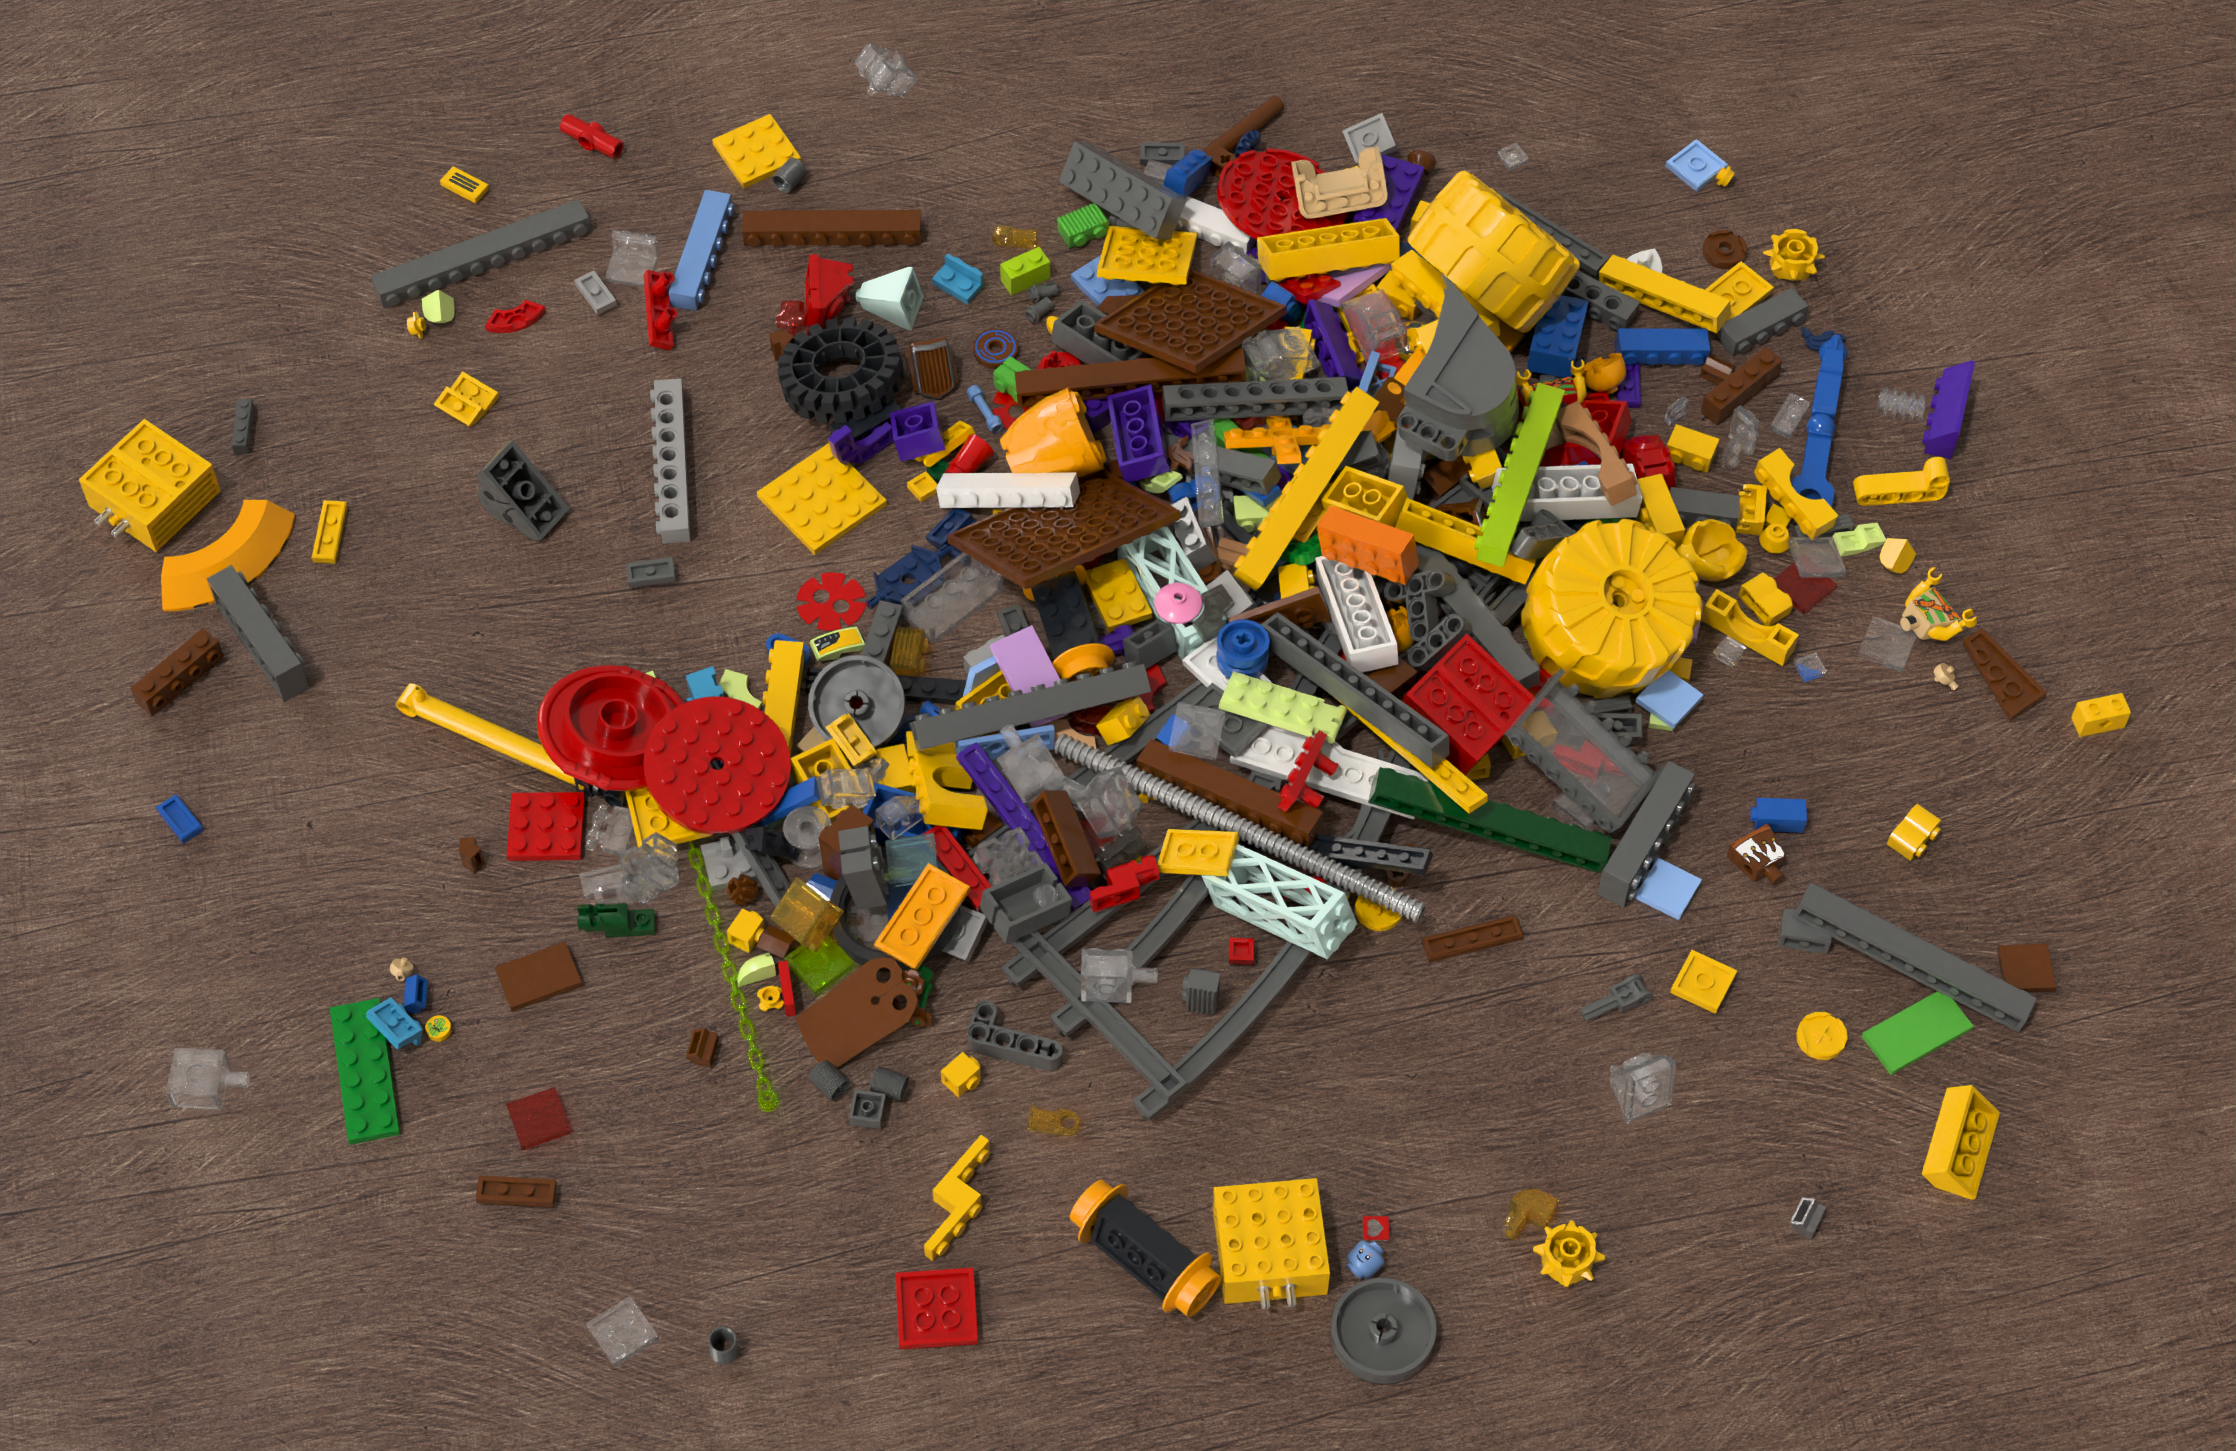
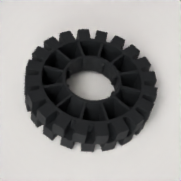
M837 318L826 320L827 329L823 330L817 323L808 327L810 336L801 331L793 337L795 344L788 342L784 347V355H780L778 360L779 368H777L783 396L786 403H789V407L795 413L800 411L801 417L808 420L816 416L817 422L828 424L831 416L834 415L835 424L847 423V414L849 413L852 414L854 421L866 418L865 408L872 414L882 409L881 402L889 404L895 398L894 391L899 392L902 386L901 379H904V368L896 338L892 333H888L887 328L878 324L874 327L873 321L862 319L858 326L856 318H844L842 326H838ZM838 358H854L861 361L858 369L842 377H827L820 374L819 371L826 363Z

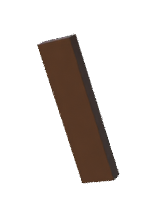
M1516 915L1423 937L1421 943L1428 962L1431 963L1523 940L1524 935Z

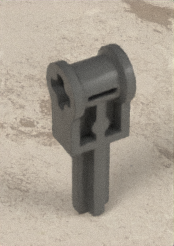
M1634 974L1626 980L1611 986L1609 990L1610 995L1582 1007L1581 1014L1586 1021H1590L1616 1008L1622 1014L1648 1003L1653 998V993L1645 987L1642 982V975Z

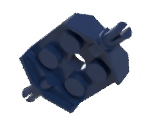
M944 544L940 549L932 552L931 550L912 545L910 553L882 573L877 575L874 572L876 594L865 601L867 607L873 609L879 604L880 600L903 605V609L943 581L940 563L944 556L951 553L950 548ZM906 578L915 580L912 584L903 583V580Z

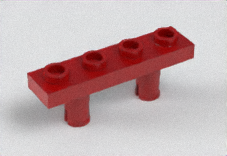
M647 269L643 276L649 346L670 351L674 346L672 322L678 316L675 308L672 307L670 309L669 286L674 282L675 277L671 272L663 271L660 273Z
M1319 730L1314 737L1308 736L1302 745L1304 752H1301L1294 762L1297 767L1291 770L1286 779L1289 783L1284 785L1278 795L1281 797V800L1277 807L1284 812L1289 809L1297 798L1313 808H1317L1324 796L1312 790L1305 782L1312 766L1321 770L1329 777L1338 768V763H1335L1321 753L1320 749L1327 737L1322 731Z

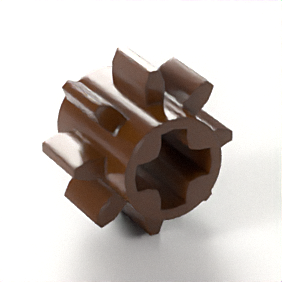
M740 873L739 878L733 877L727 885V894L730 896V900H734V904L744 906L746 901H753L757 895L758 888L755 880L750 879L748 875Z

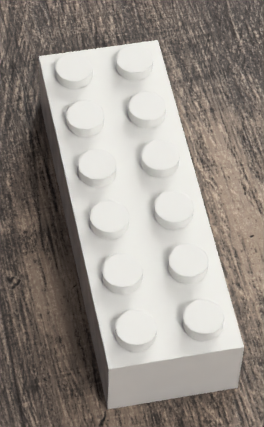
M1627 464L1628 472L1632 471L1636 477L1633 464ZM1601 465L1539 467L1520 521H1533L1540 509L1551 512L1560 520L1637 517L1642 502V495L1639 484L1635 485L1637 495L1611 506L1602 493L1598 479ZM1507 468L1496 469L1492 485L1493 493L1496 486H1501L1498 481L1502 469L1507 470Z
M1324 556L1316 557L1317 579L1347 662L1360 672L1398 665L1397 642L1372 575L1361 569L1351 568L1341 562L1328 560Z

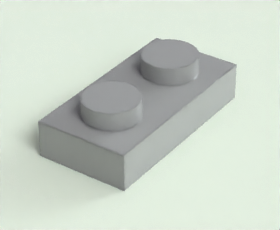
M594 270L574 280L575 286L597 315L617 306L616 299Z

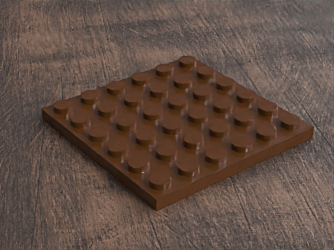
M1190 268L1186 284L1157 283L1094 323V331L1122 344L1136 348L1139 351L1153 355L1156 358L1170 362L1173 365L1187 369L1190 372L1197 373L1287 314L1286 305Z

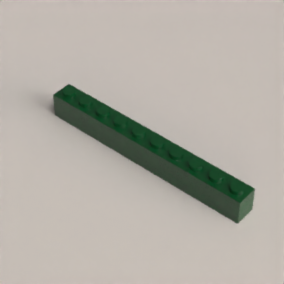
M1380 767L1373 777L1368 800L1370 804L1600 873L1608 862L1612 838L1604 836L1601 832H1591L1582 829L1578 825H1568L1559 822L1555 818H1545L1536 815L1532 811L1519 810L1511 807L1509 804L1496 803L1490 800L1473 812L1468 813L1433 782L1421 780L1414 775L1401 774L1391 768Z

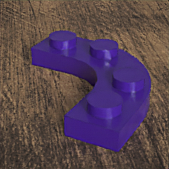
M888 422L875 428L872 434L860 441H854L852 430L846 425L841 429L835 430L828 438L833 456L844 465H848L849 462H854L855 464L865 462L894 441L892 426Z

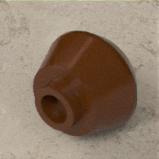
M1413 150L1407 156L1408 162L1424 167V175H1428L1437 163L1432 154L1421 150Z

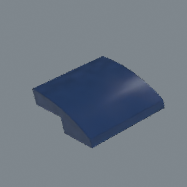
M952 508L925 538L937 549L946 544L951 550V553L947 554V556L965 564L971 556L950 545L947 535L977 521H974L971 513L959 508Z

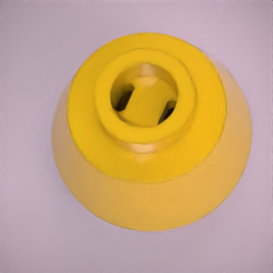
M1774 523L1761 532L1759 542L1766 551L1779 554L1788 550L1791 545V537L1784 525Z

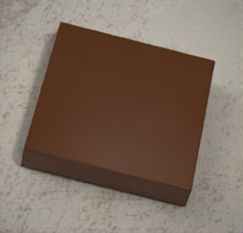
M2048 943L1998 945L1997 953L2004 981L2026 992L2055 991L2056 984Z

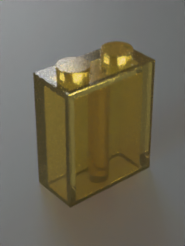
M796 877L769 918L798 942L817 952L844 910L814 886Z

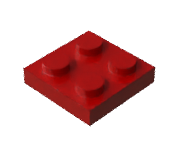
M1314 273L1307 274L1302 278L1288 277L1278 282V285L1292 293L1298 301L1308 304L1309 300H1318L1323 295L1341 286V282L1331 278V276Z

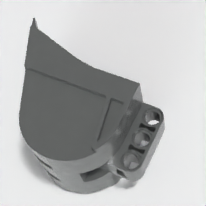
M1442 273V279L1447 289H1443L1445 297L1436 332L1427 354L1403 389L1406 406L1398 416L1397 425L1399 435L1403 440L1445 461H1453L1459 455L1473 457L1476 454L1491 451L1503 444L1511 436L1517 425L1519 404L1515 365L1510 352L1479 317V313L1455 285Z

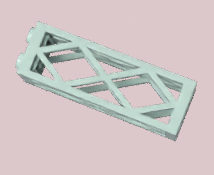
M1168 527L1159 528L1150 535L1142 536L1130 544L1118 547V559L1126 558L1156 620L1160 619L1174 628L1176 652L1182 661L1209 639L1219 634V631L1226 625L1227 619ZM1159 550L1165 561L1149 553ZM1149 570L1169 579V584L1185 583L1194 587L1199 592L1202 598V609L1199 615L1191 621L1195 624L1185 628L1183 624L1169 623L1157 614L1155 610V597L1160 587Z
M1239 844L1237 845L1227 877L1202 875L1215 907L1325 959H1328L1339 948L1342 941L1357 925L1344 892ZM1260 865L1262 871L1255 866ZM1270 872L1281 881H1274ZM1248 880H1250V881L1254 882L1255 884H1245V883H1246ZM1303 888H1309L1312 895ZM1271 892L1277 905L1254 893ZM1281 895L1304 906L1287 907ZM1319 895L1327 900L1325 904H1323ZM1234 896L1237 897L1240 905L1232 900ZM1247 905L1254 911L1250 912ZM1315 915L1311 920L1302 917ZM1278 919H1285L1288 927H1286ZM1295 928H1297L1303 934H1298Z

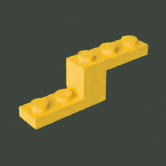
M982 1135L979 1136L933 1189V1201L950 1212L951 1215L924 1244L925 1256L931 1261H934L938 1255L942 1256L947 1251L950 1245L949 1242L954 1237H959L963 1233L970 1218L974 1219L982 1209L981 1194L966 1184L972 1177L976 1166L979 1163L983 1164L990 1155L989 1140Z

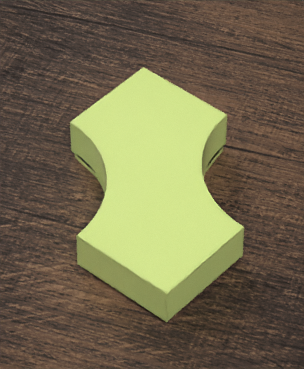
M726 669L719 683L724 697L738 699L761 709L762 701L754 698L747 689L748 675Z

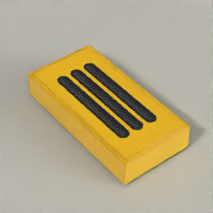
M454 166L440 180L441 186L476 204L489 190L487 183Z

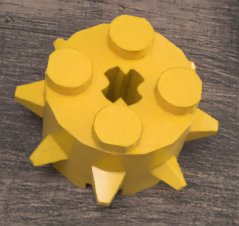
M1798 229L1785 230L1784 234L1780 236L1773 234L1771 236L1773 248L1763 251V254L1771 256L1769 262L1774 276L1778 279L1804 281L1809 278L1810 273L1816 274L1815 260L1825 258V255L1817 253V239L1815 237H1808L1806 235L1807 232Z
M1570 1220L1567 1226L1562 1224L1553 1229L1546 1226L1547 1238L1545 1243L1533 1247V1251L1542 1256L1543 1269L1541 1274H1548L1555 1281L1564 1285V1287H1568L1572 1283H1577L1585 1278L1592 1281L1594 1279L1591 1273L1593 1263L1605 1260V1255L1595 1249L1597 1233H1590L1582 1226L1576 1227L1573 1220Z

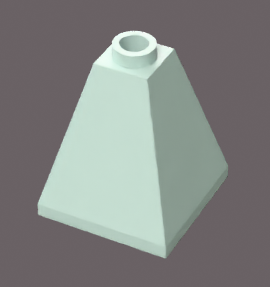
M907 267L864 282L861 288L856 291V301L860 302L863 309L910 331L913 328L924 298L913 267Z

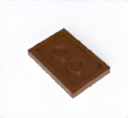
M566 942L495 967L511 1012L582 986Z

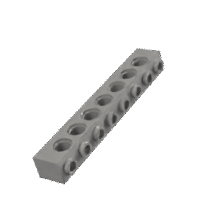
M682 379L654 380V390H650L651 404L655 403V408H651L652 422H656V427H652L653 441L657 440V445H653V458L657 459L658 463L653 464L654 478H658V483H654L655 497H659V502H655L656 516H660V521H656L657 535H661L663 544L691 542Z

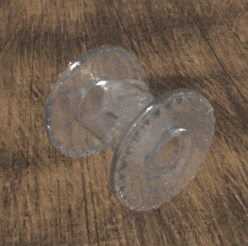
M813 806L799 807L791 811L784 820V836L792 846L797 848L796 860L790 861L797 867L814 869L823 866L819 835L826 826L829 827L831 825V820L820 808Z

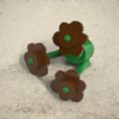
M920 965L917 970L911 969L902 972L903 981L912 986L916 995H920L924 990L920 1006L915 1008L908 1021L917 1027L932 1025V1014L926 1012L925 1006L929 992L933 988V985L930 983L933 973L924 965ZM897 996L893 999L892 1005L896 1010H900L901 1001Z

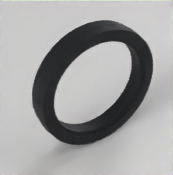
M900 847L881 850L882 857L886 860L887 870L907 868L923 872L929 863L949 874L947 869L937 859L922 851ZM842 875L833 889L829 904L831 928L838 944L853 961L862 966L875 958H893L883 951L864 946L848 931L846 913L852 896ZM960 907L921 965L938 955L949 943L959 922ZM893 958L900 966L902 971L912 969L909 966L898 961L897 959ZM886 967L880 968L878 970L881 972H890V970Z

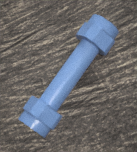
M978 385L971 386L967 390L970 401L977 404L986 418V426L993 434L999 433L1004 428L998 415L994 416L985 402L982 389Z

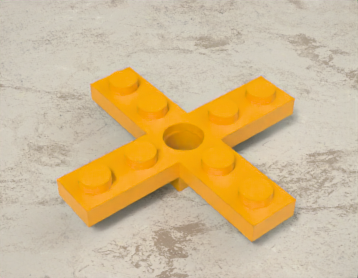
M1289 416L1264 417L1267 430L1257 427L1253 430L1245 431L1239 428L1224 431V443L1226 449L1270 447L1271 453L1275 455L1278 464L1301 463V452L1298 445H1317L1320 441L1317 439L1318 434L1323 427L1328 429L1330 424L1322 425V427L1302 425L1299 428H1292Z

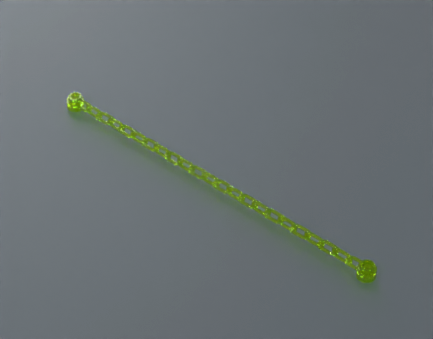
M693 840L688 841L690 846L688 859L691 867L697 869L699 876L696 880L697 889L700 896L705 897L707 903L704 909L707 922L713 925L715 929V934L713 935L716 951L723 956L722 973L724 979L730 982L733 991L730 993V1000L734 1010L739 1011L741 1020L738 1023L742 1038L748 1040L750 1049L747 1052V1057L751 1068L757 1070L759 1078L756 1081L759 1093L757 1097L758 1106L762 1111L770 1112L778 1106L777 1094L772 1090L770 1081L762 1075L761 1068L764 1065L760 1050L753 1045L752 1039L755 1036V1031L751 1020L745 1018L743 1010L746 1007V1001L742 991L738 990L735 985V980L738 977L734 963L728 961L726 955L729 945L725 934L720 932L718 928L720 915L717 906L711 904L709 898L712 888L709 879L703 876L701 871L704 864L699 849L694 848ZM697 852L700 864L696 862L694 865L691 853L695 856ZM705 880L708 891L705 889L703 893L700 882L703 884ZM712 908H714L716 918H712L711 921L708 909L712 912ZM721 936H722L723 941H724V944H725V948H724V946H721V947H720L721 950H720V949H719V946H718V943H717V939H718V940H721ZM731 965L733 975H729L728 978L725 966L728 969ZM739 993L742 1005L739 1003L737 1007L734 996L738 997ZM742 1023L744 1026L748 1023L751 1035L748 1032L745 1036ZM757 1052L760 1065L759 1062H755L754 1065L751 1053L752 1055H755ZM765 1081L768 1089L762 1091L760 1083L764 1085ZM766 1096L772 1097V1098H771L770 1100H768V1101H766V1100L763 1099V1098L766 1097Z

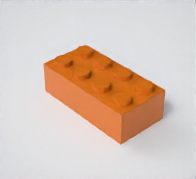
M1331 505L1317 524L1322 556L1328 560H1335L1351 568H1358L1371 575H1378L1391 582H1398L1406 585L1419 565L1415 537L1412 533Z

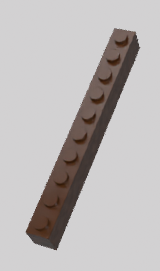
M1243 348L1232 349L1197 373L1190 372L1187 369L1156 357L1015 372L1018 408L1034 406L1045 397L1051 396L1067 387H1070L1073 392H1078L1083 401L1107 399V396L1150 384L1156 394L1163 393V386L1246 382Z

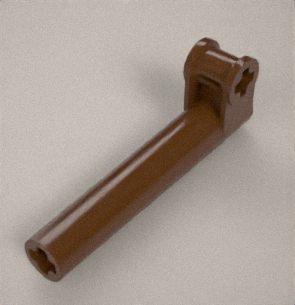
M1272 96L1201 150L1206 155L1213 157L1209 170L1210 173L1219 179L1224 166L1230 160L1236 159L1230 152L1237 147L1240 139L1253 129L1259 130L1284 110V104L1279 97Z

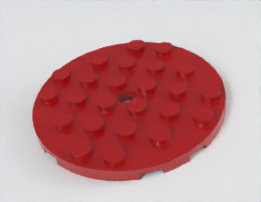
M1267 148L1266 152L1250 150L1241 153L1237 159L1230 160L1224 166L1218 180L1217 197L1223 212L1236 227L1255 240L1258 237L1343 225L1347 212L1317 218H1306L1301 214L1291 162L1308 160L1313 164L1316 174L1326 172L1319 168L1320 164L1316 161L1287 150ZM1279 197H1284L1286 200H1283V202H1281V198Z
M703 697L677 706L657 723L645 747L643 761L644 779L648 792L657 803L658 808L673 822L698 833L714 835V833L729 832V834L744 831L760 820L763 821L777 808L789 783L791 771L790 752L779 727L767 714L757 707L729 697ZM721 760L724 767L720 770H715L710 766V763Z

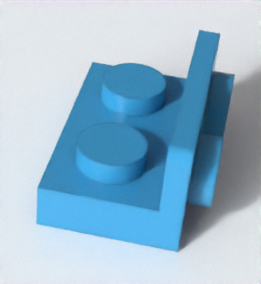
M947 254L945 256V265L932 278V284L962 302L969 304L984 288L983 273L979 269L967 265L960 258Z
M391 997L367 1011L366 1018L397 1050L410 1042L415 1046L421 1044V1025L418 1021L413 1020L406 1013L405 1008L401 1004H397Z

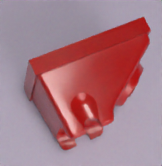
M809 254L805 278L806 327L808 336H810L808 327L818 323L824 329L826 327V320L836 319L843 306L850 303L851 296L847 295V290H850V286L854 284V277L848 275L849 272L854 271L852 264L819 258V255Z
M1642 435L1625 440L1619 459L1623 458L1626 464H1633L1637 479L1662 474L1669 492L1671 487L1677 488L1675 465L1670 459V450L1662 442L1659 435Z

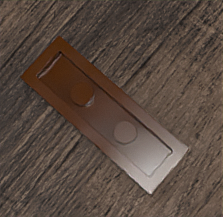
M479 1175L476 1202L482 1204L554 1207L557 1182L554 1179Z

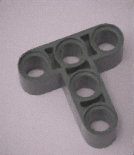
M1433 569L1412 575L1406 585L1389 581L1384 588V595L1394 603L1401 606L1407 605L1409 633L1413 640L1419 642L1439 624L1436 598L1452 593L1456 586V581L1452 575L1439 569Z

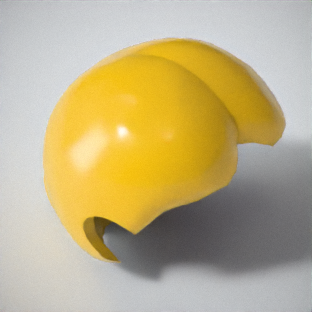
M1714 519L1695 522L1687 530L1681 545L1676 550L1682 558L1688 559L1691 562L1698 579L1708 582H1719L1734 576L1741 570L1747 558V549L1736 539L1734 529L1729 524Z

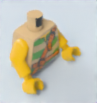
M1933 567L1928 571V579L1925 582L1921 581L1909 594L1905 602L1906 609L1902 614L1903 618L1900 624L1903 630H1913L1922 640L1932 638L1946 641L1963 631V627H1974L1977 624V617L1967 619L1973 615V610L1967 609L1963 612V619L1961 620L1935 587L1930 588L1931 585H1937L1942 580V573L1937 578L1931 577L1936 571V568Z

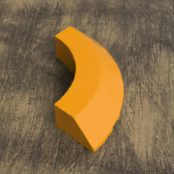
M244 500L235 523L217 541L193 553L164 557L161 574L163 612L194 609L196 605L215 603L207 578L230 565L234 567L236 572L241 571L247 583L254 578L258 579L269 568L268 565L273 559L281 554V548L285 541H288L293 529L295 514L268 500Z

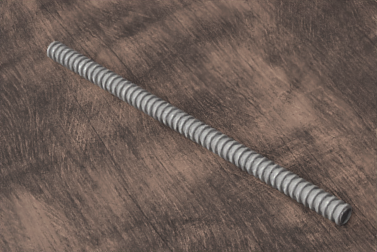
M1063 733L1055 743V753H1061L1063 757L1068 756L1069 760L1074 759L1076 763L1081 762L1082 766L1087 765L1089 769L1094 768V771L1097 773L1101 771L1103 776L1107 774L1108 778H1114L1116 782L1121 781L1122 785L1127 784L1129 788L1134 787L1135 791L1141 790L1142 794L1147 793V796L1150 798L1154 796L1156 801L1161 800V803H1167L1169 807L1174 806L1175 810L1181 809L1182 813L1187 812V815L1190 817L1194 815L1195 819H1201L1203 823L1207 821L1209 826L1214 825L1216 829L1221 828L1222 832H1238L1243 842L1248 841L1250 845L1255 844L1256 848L1262 847V851L1268 850V853L1271 855L1275 853L1277 858L1282 857L1284 861L1289 860L1290 864L1296 863V867L1302 866L1303 870H1309L1311 874L1316 873L1318 877L1323 876L1324 880L1330 879V883L1336 882L1337 886H1344V889H1350L1351 893L1357 892V895L1360 897L1364 895L1366 900L1370 898L1371 902H1378L1379 906L1385 905L1386 909L1391 908L1394 913L1398 911L1400 916L1406 915L1407 919L1412 918L1415 923L1424 914L1425 902L1419 903L1418 899H1411L1412 897L1410 895L1405 896L1404 892L1398 893L1397 889L1394 888L1392 890L1389 885L1385 887L1384 883H1377L1376 879L1370 880L1368 875L1364 877L1361 872L1357 874L1355 869L1349 870L1348 866L1343 867V864L1340 862L1336 864L1335 860L1332 859L1330 861L1327 856L1323 858L1321 853L1315 854L1314 850L1308 851L1306 846L1302 848L1301 844H1295L1293 840L1288 841L1287 837L1281 838L1280 834L1274 835L1272 830L1268 832L1267 828H1261L1259 824L1254 825L1253 821L1247 822L1246 818L1241 819V816L1238 814L1234 816L1233 812L1230 811L1228 813L1225 808L1221 810L1220 806H1214L1212 802L1207 803L1206 799L1200 800L1199 796L1194 797V794L1191 792L1187 794L1186 790H1180L1178 786L1174 788L1172 783L1167 784L1165 780L1160 781L1159 777L1154 778L1152 774L1147 775V772L1144 770L1140 772L1138 767L1134 769L1133 765H1127L1125 761L1120 762V759H1114L1112 755L1107 756L1106 752L1101 753L1099 749L1094 750L1093 746L1087 747L1086 743L1081 744V741L1078 739L1074 741L1072 736L1068 737L1067 734Z

